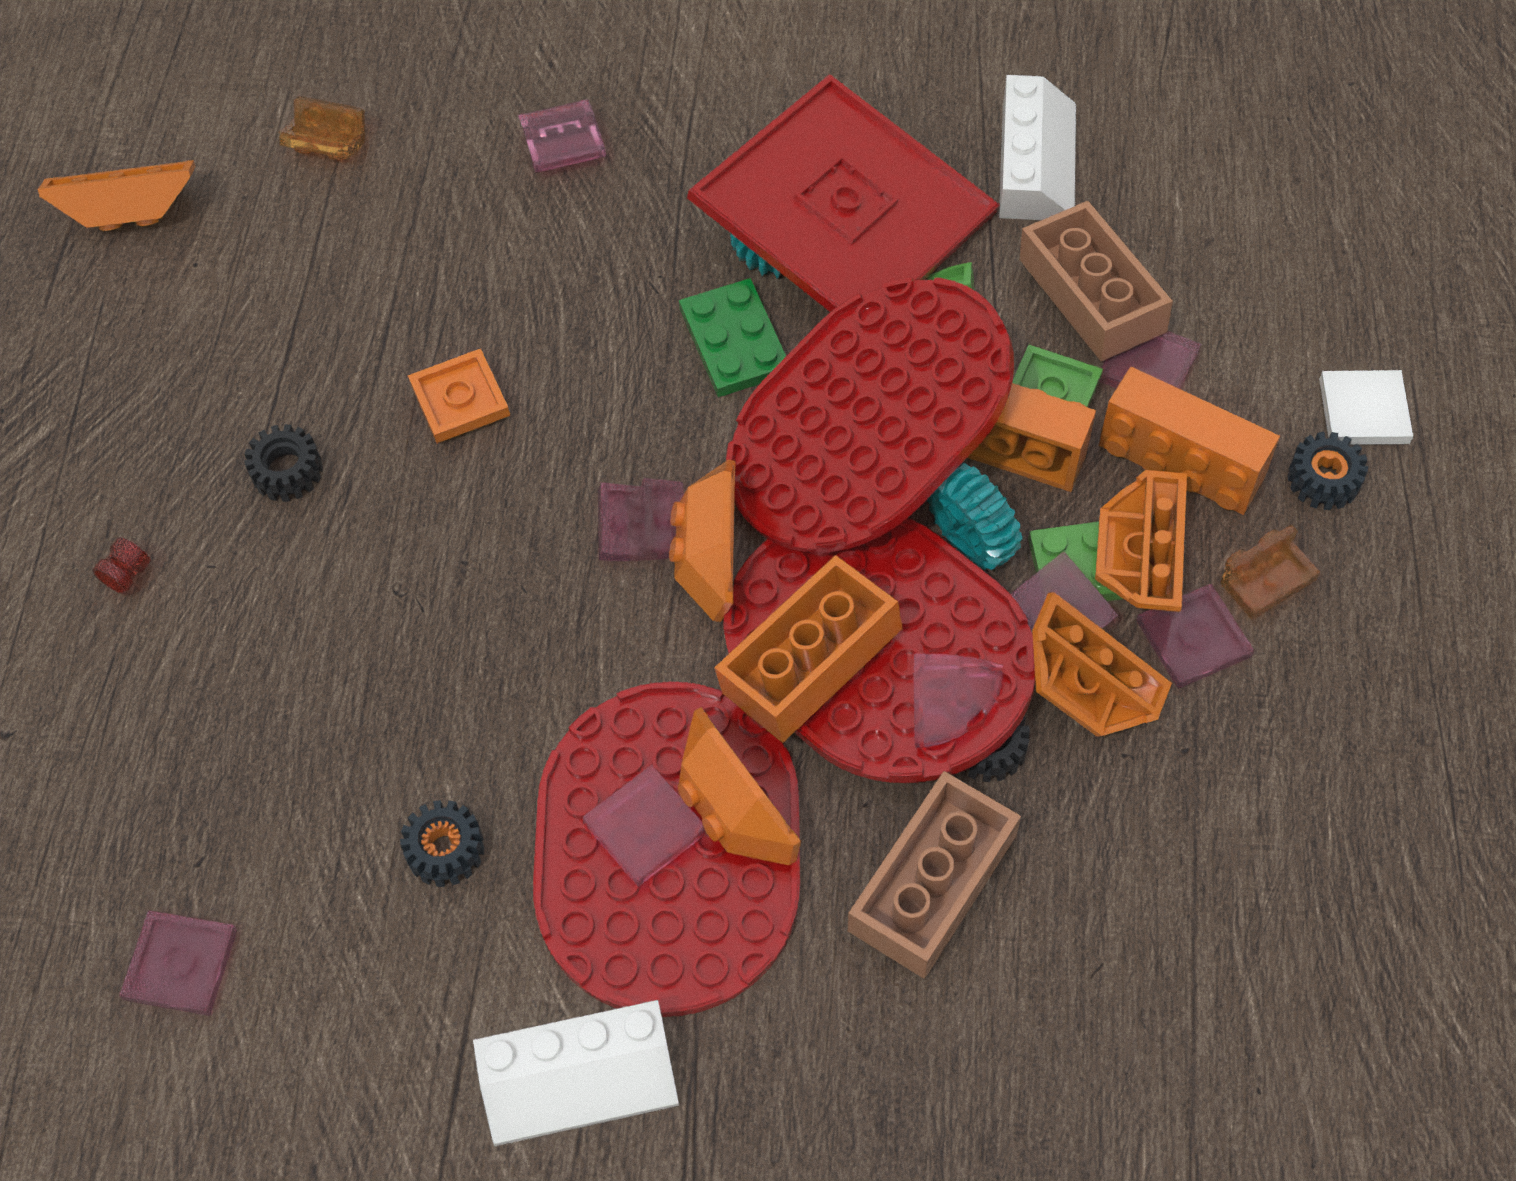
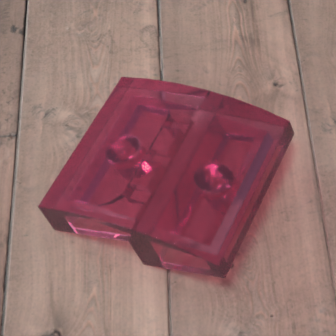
M588 99L518 115L535 173L607 156L602 136Z
M644 478L641 486L601 482L598 489L599 560L643 561L669 558L672 539L676 537V526H671L670 523L671 511L674 502H680L684 495L683 482Z

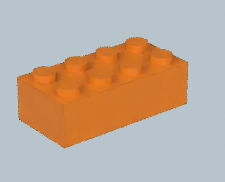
M1130 367L1108 402L1098 446L1105 448L1113 456L1123 457L1142 466L1145 470L1187 473L1186 491L1196 492L1215 501L1224 509L1234 510L1244 515L1265 479L1280 435L1134 367Z
M1012 383L1009 397L998 421L985 439L967 458L1072 492L1087 455L1096 410L1088 408L1079 402H1069L1048 395L1039 389H1029Z
M835 555L714 667L722 693L784 743L902 630L898 601Z

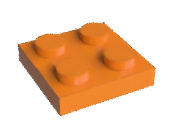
M481 348L408 375L410 385L436 443L510 416L508 405Z

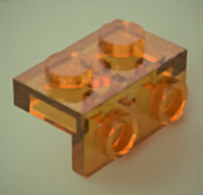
M297 96L294 99V119L279 132L280 146L294 148L299 153L315 152L326 154L334 160L349 159L365 143V111L361 107Z
M1293 525L1286 527L1280 532L1277 529L1271 530L1259 540L1255 547L1248 551L1240 549L1225 562L1226 568L1220 584L1251 620L1317 580L1320 571L1293 542L1298 532Z

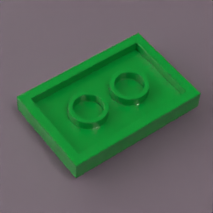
M751 278L679 300L681 314L717 397L759 385L786 357Z

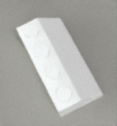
M1006 76L1002 118L999 218L1043 220L1075 206L1076 103L1041 76Z
M658 1000L473 1040L479 1083L494 1146L679 1106Z

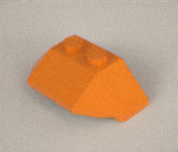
M194 160L47 178L38 188V193L41 198L86 228L99 226V230L108 231L121 227V223L136 222L138 226H147L157 223L164 216L190 179L195 169Z
M733 460L725 461L690 485L680 502H674L670 518L671 526H676V537L672 539L669 551V560L675 562L674 578L713 621L717 622L722 621L724 615L733 604L734 492L736 461Z
M1145 470L1136 477L1135 482L1122 489L1100 508L1095 580L1137 608L1181 612L1187 473Z
M1055 592L1048 593L1032 630L1036 692L1095 736H1104L1158 720L1172 682Z
M702 707L698 708L693 713L681 764L678 784L681 798L687 806H694L702 816V824L708 836L713 841L719 840L728 853L785 865L796 862L801 840L788 826Z

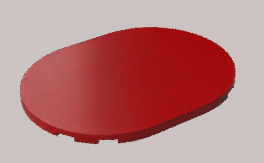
M912 277L884 282L882 288L871 291L863 296L861 293H858L832 310L759 384L744 404L736 419L738 426L733 440L728 443L726 461H736L734 503L743 517L758 533L768 540L792 550L815 553L835 552L865 544L882 536L906 520L979 446L998 421L1006 405L1013 382L1014 351L1007 328L995 308L978 292L956 281L938 277L934 278V280H913Z
M907 518L898 526L874 540L835 552H802L780 546L767 539L744 562L734 578L733 604L724 615V633L728 653L733 651L835 555L898 601L902 630L794 732L815 752L840 769L860 777L889 783H915L939 779L943 771L953 775L987 758L1013 734L1029 708L1036 684L1033 636L1026 615L1017 601L1003 586L924 525Z
M688 682L644 684L616 693V697L603 702L595 708H589L568 727V732L558 743L556 749L550 753L543 769L537 800L533 901L538 925L550 954L568 978L584 992L616 1009L658 1000L661 1017L684 1016L717 1007L735 998L750 988L768 971L783 951L791 935L800 898V848L796 862L790 865L728 853L719 840L713 841L708 836L702 824V816L694 806H687L681 798L678 784L694 711L702 707L727 744L779 811L791 830L800 839L798 781L790 754L782 742L728 699L721 690Z

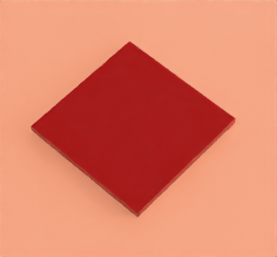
M830 74L689 189L687 195L689 201L829 312L858 293H861L863 296L871 291L882 288L884 282L912 277L913 280H925L997 212L1000 206L990 196Z

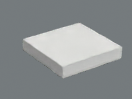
M1401 370L1322 371L1319 380L1328 438L1331 432L1339 433L1337 440L1343 441L1345 436L1351 438L1350 445H1356L1357 443L1410 444L1413 432Z

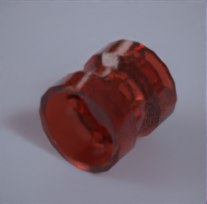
M118 537L109 548V556L106 559H100L92 569V572L104 585L117 593L126 595L134 584V576L137 573H143L151 563V559L136 544L125 538Z

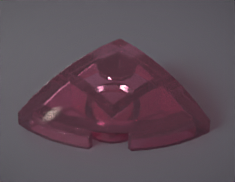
M914 654L915 748L939 745L958 738L968 732L967 722L973 719L981 710H983V714L987 715L996 702L1001 690L1004 672L1003 665L965 656Z

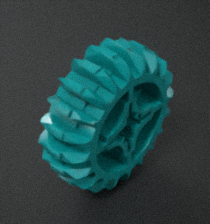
M965 463L960 464L927 499L930 504L929 511L934 515V523L940 527L942 535L949 540L952 546L979 568L992 570L997 566H1002L1021 548L1020 541L1023 538L1022 533L1019 531L1020 523L1014 517L1015 510L1009 507L1007 498L1002 496L998 486H994L990 482L989 477L985 474L981 475L974 466L970 467Z

